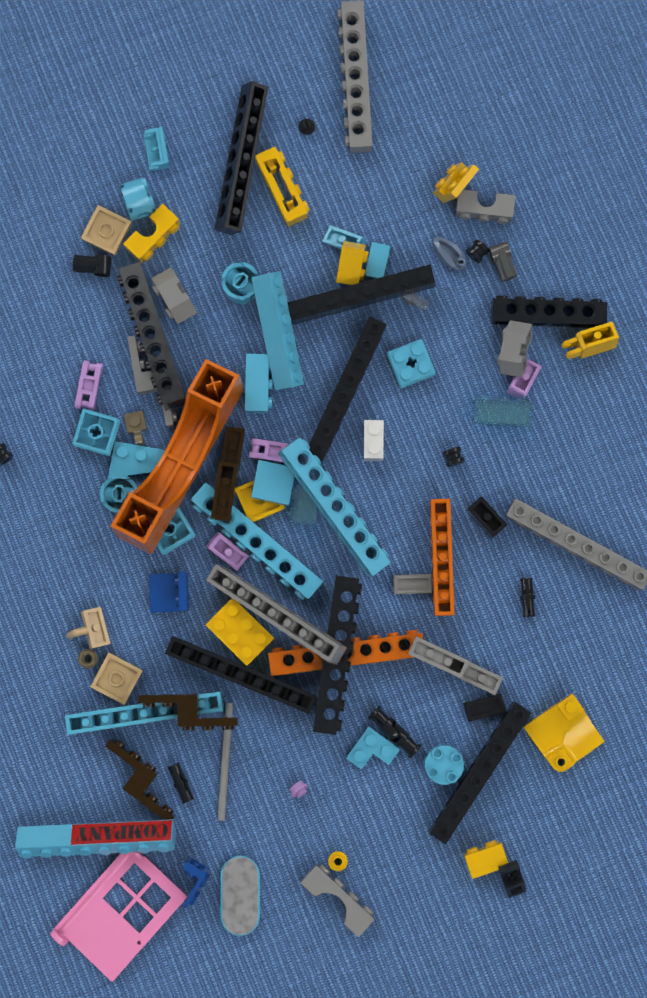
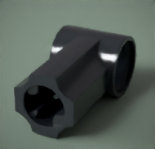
M102 254L95 256L74 255L73 271L91 273L99 277H110L112 257Z

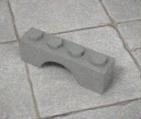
M316 863L302 878L300 883L314 896L323 893L338 896L346 907L344 924L359 938L375 920L372 915L374 912L366 904L362 906L358 902L359 898L352 891L348 893L343 888L345 885L337 877L333 879L329 875L330 871L323 864L319 866Z

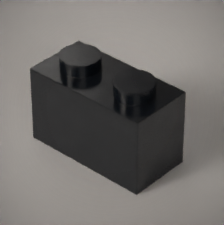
M482 496L466 510L490 539L508 525Z

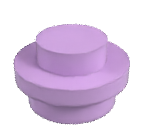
M303 781L294 784L289 789L292 798L296 796L300 798L305 795L308 785L304 784Z

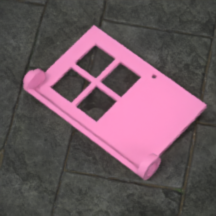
M130 852L128 854H120L50 932V935L62 946H65L69 940L113 982L188 896L143 853ZM134 863L151 878L138 894L120 879ZM117 882L134 898L120 914L104 899V896ZM153 882L171 897L158 913L140 898ZM137 901L154 917L140 933L123 918Z

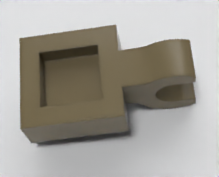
M143 410L124 414L128 434L134 433L135 444L143 445L142 431L147 430Z

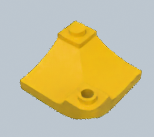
M569 694L523 726L549 765L558 772L568 770L578 760L605 742L573 694ZM560 758L564 760L562 766H559L557 763Z

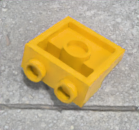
M462 162L456 165L452 164L446 171L447 176L444 179L441 178L436 183V189L433 194L443 203L457 198L478 172L479 168L474 164L467 167Z

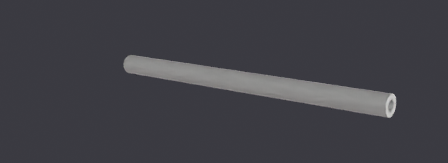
M225 703L224 717H232L233 703ZM231 730L223 731L217 820L225 821Z

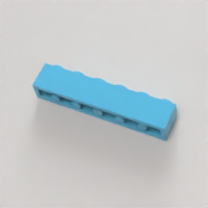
M281 271L251 277L275 390L304 385Z

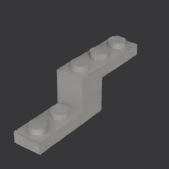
M135 335L128 336L138 395L159 392L158 388H153L150 379L154 377L152 371H142L146 370L144 359H140L139 352H141L139 343H141V340L137 341ZM164 368L158 370V373L165 372ZM166 385V386L163 388V390L168 391V390H169L168 385ZM163 406L166 427H175L174 422L178 421L176 410L172 411L170 409L165 411Z
M417 636L408 652V655L493 695H496L503 677Z

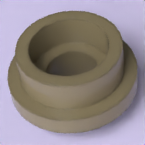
M85 649L79 654L78 661L83 668H92L97 664L98 656L95 651ZM87 655H90L92 658L89 663L85 661Z

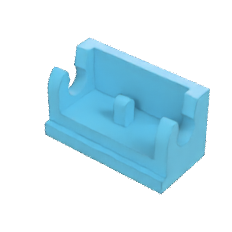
M163 127L145 130L143 136L149 170L156 171L170 168Z

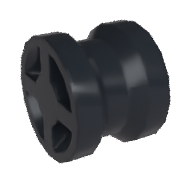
M478 239L473 242L472 247L466 249L467 255L476 263H480L482 257L490 252L487 246Z
M5 443L0 444V466H2L14 456L11 452L7 451Z
M460 447L442 452L443 456L446 457L447 467L465 462L464 457L460 454Z

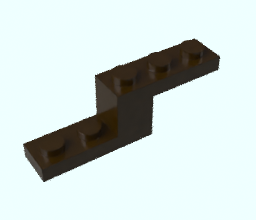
M226 426L222 458L218 465L211 519L231 521L245 429Z
M199 694L138 695V703H143V707H155V703H163V707H175V703H178V727H183V730H194V726H202V730H214V726H222V730H234V726H238V717L199 718Z
M110 739L105 747L136 769L122 789L162 819H174L176 815L173 814L174 810L166 804L162 806L157 802L158 798L150 792L148 795L145 793L159 774L155 771L157 768L149 762L145 764L141 761V756L135 751L129 752L124 748L126 745L120 740L116 739L114 741Z

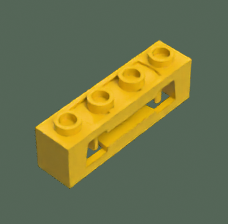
M272 147L255 156L256 163L287 227L307 219L310 209L306 201H302L299 196L302 193L298 184L294 185L291 179L293 174L290 168H286L283 163L285 158L282 151L278 152L276 147ZM275 164L279 168V175L292 199L286 202L289 209L288 212L285 207L284 197L272 175L277 172Z

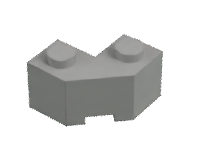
M172 268L151 278L155 284L152 288L157 297L161 295L168 307L165 311L170 319L174 318L176 323L179 324L197 313Z
M510 320L507 328L504 327L502 332L503 342L501 353L497 359V365L500 366V374L522 377L528 365L527 350L533 339L532 324Z

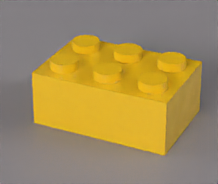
M233 598L206 624L246 666H249L275 639Z

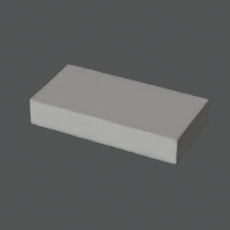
M432 574L393 575L394 595L432 593Z

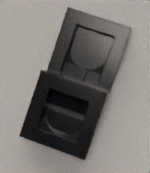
M517 860L499 866L508 898L527 892Z

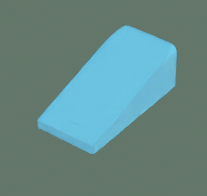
M331 225L322 241L340 251L343 241L364 245L366 243L362 236Z
M372 242L364 279L373 280L384 277L390 251L389 245Z

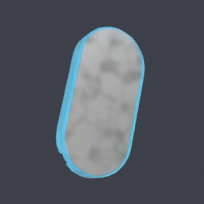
M237 855L230 858L221 870V922L229 933L243 936L251 933L259 923L260 870L257 864L248 856Z

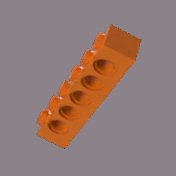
M431 499L429 502L434 616H454L450 499Z

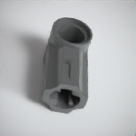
M507 241L488 247L490 259L496 265L501 282L517 277Z

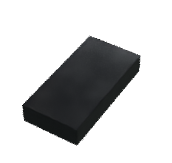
M501 693L463 703L468 722L506 713Z

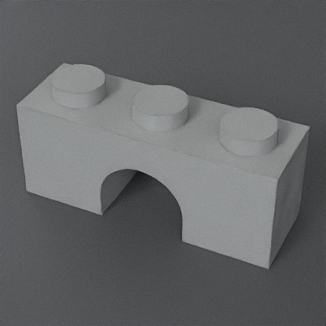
M462 190L457 197L455 216L462 220L476 218L481 222L494 220L499 224H508L513 219L515 195L496 193L494 204L489 207L479 204L477 200L478 191Z

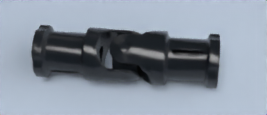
M380 706L368 716V719H372L380 727L379 730L386 734L397 747L400 746L408 753L409 758L421 748L422 745L409 737L410 734L397 724L392 717H388L381 710Z

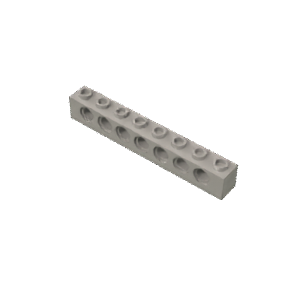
M364 0L341 2V9H338V20H342V27H339V38H343V45H340V56H344V63H341V74H345V81H342V93L346 92V99H343V110H347V117H344V127L348 129L349 134L345 136L346 147H349L350 153L372 152ZM353 20L356 24L348 25L347 22ZM354 38L357 42L349 43L348 40ZM355 56L358 60L353 62L349 58ZM353 74H357L359 78L357 80H353L350 78V76ZM358 92L361 96L354 98L351 94ZM358 110L362 114L360 116H354L352 112ZM359 128L363 133L358 135L353 130Z
M515 498L504 516L506 519L638 591L644 590L647 584L646 569Z
M215 564L206 579L207 582L329 663L337 664L345 652L346 646L226 567Z

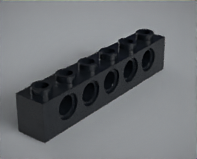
M499 295L491 301V324L508 325L511 320L529 323L532 326L592 328L607 323V302H602L601 299H591V302L583 301L581 298L564 301V298L559 297L553 298V300H545V297L526 299L525 296H516L515 299H508L507 296ZM506 307H514L516 313L509 314L506 311ZM532 307L535 313L529 315L526 313L525 308ZM544 308H551L553 315L545 314ZM569 308L572 311V316H566L563 313V309ZM588 309L591 312V316H584L582 310Z

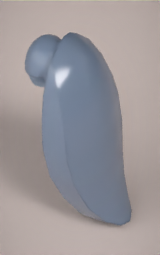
M435 237L433 239L432 246L439 259L446 266L454 270H462L466 267L465 256L457 245L442 237Z

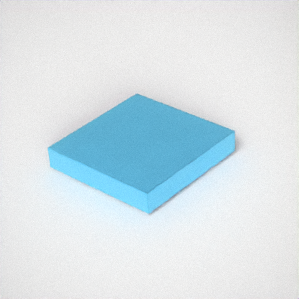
M258 460L251 498L288 506L294 475L285 465Z

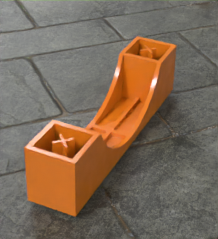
M205 359L187 391L180 420L165 452L146 480L138 488L129 492L110 526L119 539L152 555L244 391L240 375Z

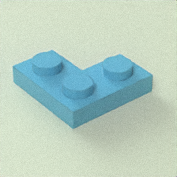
M368 726L346 759L362 770L373 754L389 765L400 749Z

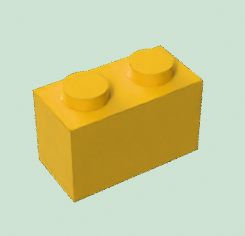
M343 241L336 279L337 283L354 285L358 284L360 280H364L365 270L362 269L363 262L367 263L368 251H365L366 245Z
M496 840L486 842L485 847L479 849L477 846L466 850L467 853L463 854L472 879L497 871L499 866L508 863L502 843L500 841L496 842Z

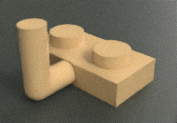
M101 607L82 611L81 616L84 627L74 629L66 634L68 639L86 634L90 649L110 644Z

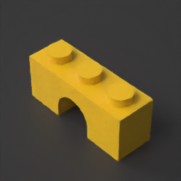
M163 203L150 216L151 222L156 226L155 233L145 237L135 231L123 243L125 249L141 264L144 261H148L153 256V251L157 247L161 248L166 243V238L170 234H175L180 228L179 218Z

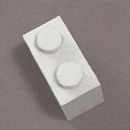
M364 420V461H383L384 420Z

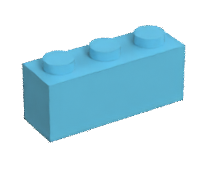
M246 354V413L269 414V409H272V397H269V390H273V379L269 378V371L271 369L267 354Z

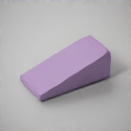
M527 359L528 365L523 376H515L506 391L509 395L520 401L525 399L542 367Z
M216 532L206 545L209 550L236 571L239 570L249 557L219 532Z

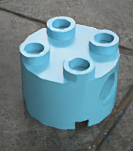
M138 178L119 185L131 221L152 215L156 211L145 178Z
M246 262L233 263L223 272L222 287L230 301L245 305L255 299L251 277L258 276V273L252 265Z
M113 475L101 486V502L108 510L117 514L129 492L135 490L138 486L128 476Z
M440 744L427 752L424 758V769L432 781L441 785L455 783L461 777L464 770V761L462 755L455 748Z

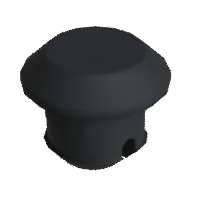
M309 118L301 120L299 123L300 132L305 135L312 134L315 130L314 121Z

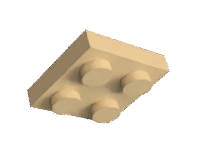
M97 205L81 236V240L116 256L132 222Z
M108 652L90 687L126 705L143 670Z

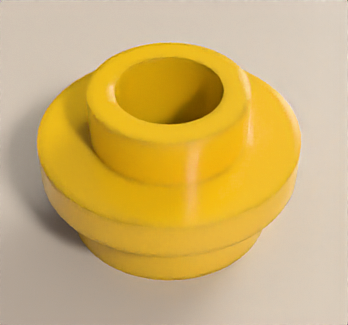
M336 851L329 856L328 864L332 870L342 871L346 868L348 859L343 852ZM336 858H340L342 860V863L340 865H336L334 863V860Z

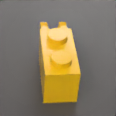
M613 322L580 331L576 334L575 338L566 340L561 345L564 349L576 347V349L566 353L568 359L579 356L582 359L615 349L619 341V335Z

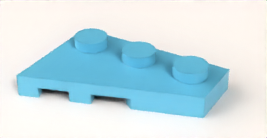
M115 441L108 478L118 474L128 477L149 474L153 471L165 450Z

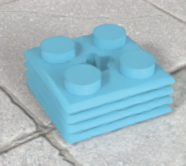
M422 339L387 352V358L401 389L435 376V369ZM408 360L416 362L414 368L406 365Z
M83 409L72 444L81 449L110 456L120 420L112 416ZM99 428L101 434L95 437L92 431H96Z
M178 507L169 523L170 526L175 527L173 533L164 532L157 544L158 549L163 555L196 536L180 507Z

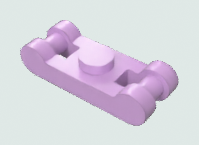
M83 361L75 408L95 410L103 363L92 364L90 361ZM94 371V376H89L88 372ZM83 396H90L89 401L83 400Z
M251 439L252 450L249 452L248 458L284 463L278 452L286 447L287 443ZM260 446L265 447L264 453H259Z

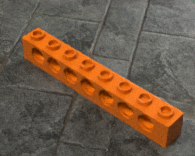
M417 629L406 631L407 635L399 636L398 632L387 633L385 638H380L379 635L368 636V640L363 641L360 640V637L350 638L354 645L352 655L347 661H351L350 666L413 658V656L408 655V652L415 637L423 639V633H418ZM402 639L409 642V648L406 651L399 648V642ZM382 642L389 643L390 651L388 653L380 651L379 646ZM364 644L371 647V653L368 656H364L360 652V648ZM303 645L291 646V650L284 651L283 647L273 648L272 652L268 653L271 676L322 670L323 658L310 649L303 648ZM305 652L313 654L314 660L311 663L303 661L302 657ZM288 654L292 655L295 659L291 666H287L283 662L284 657Z

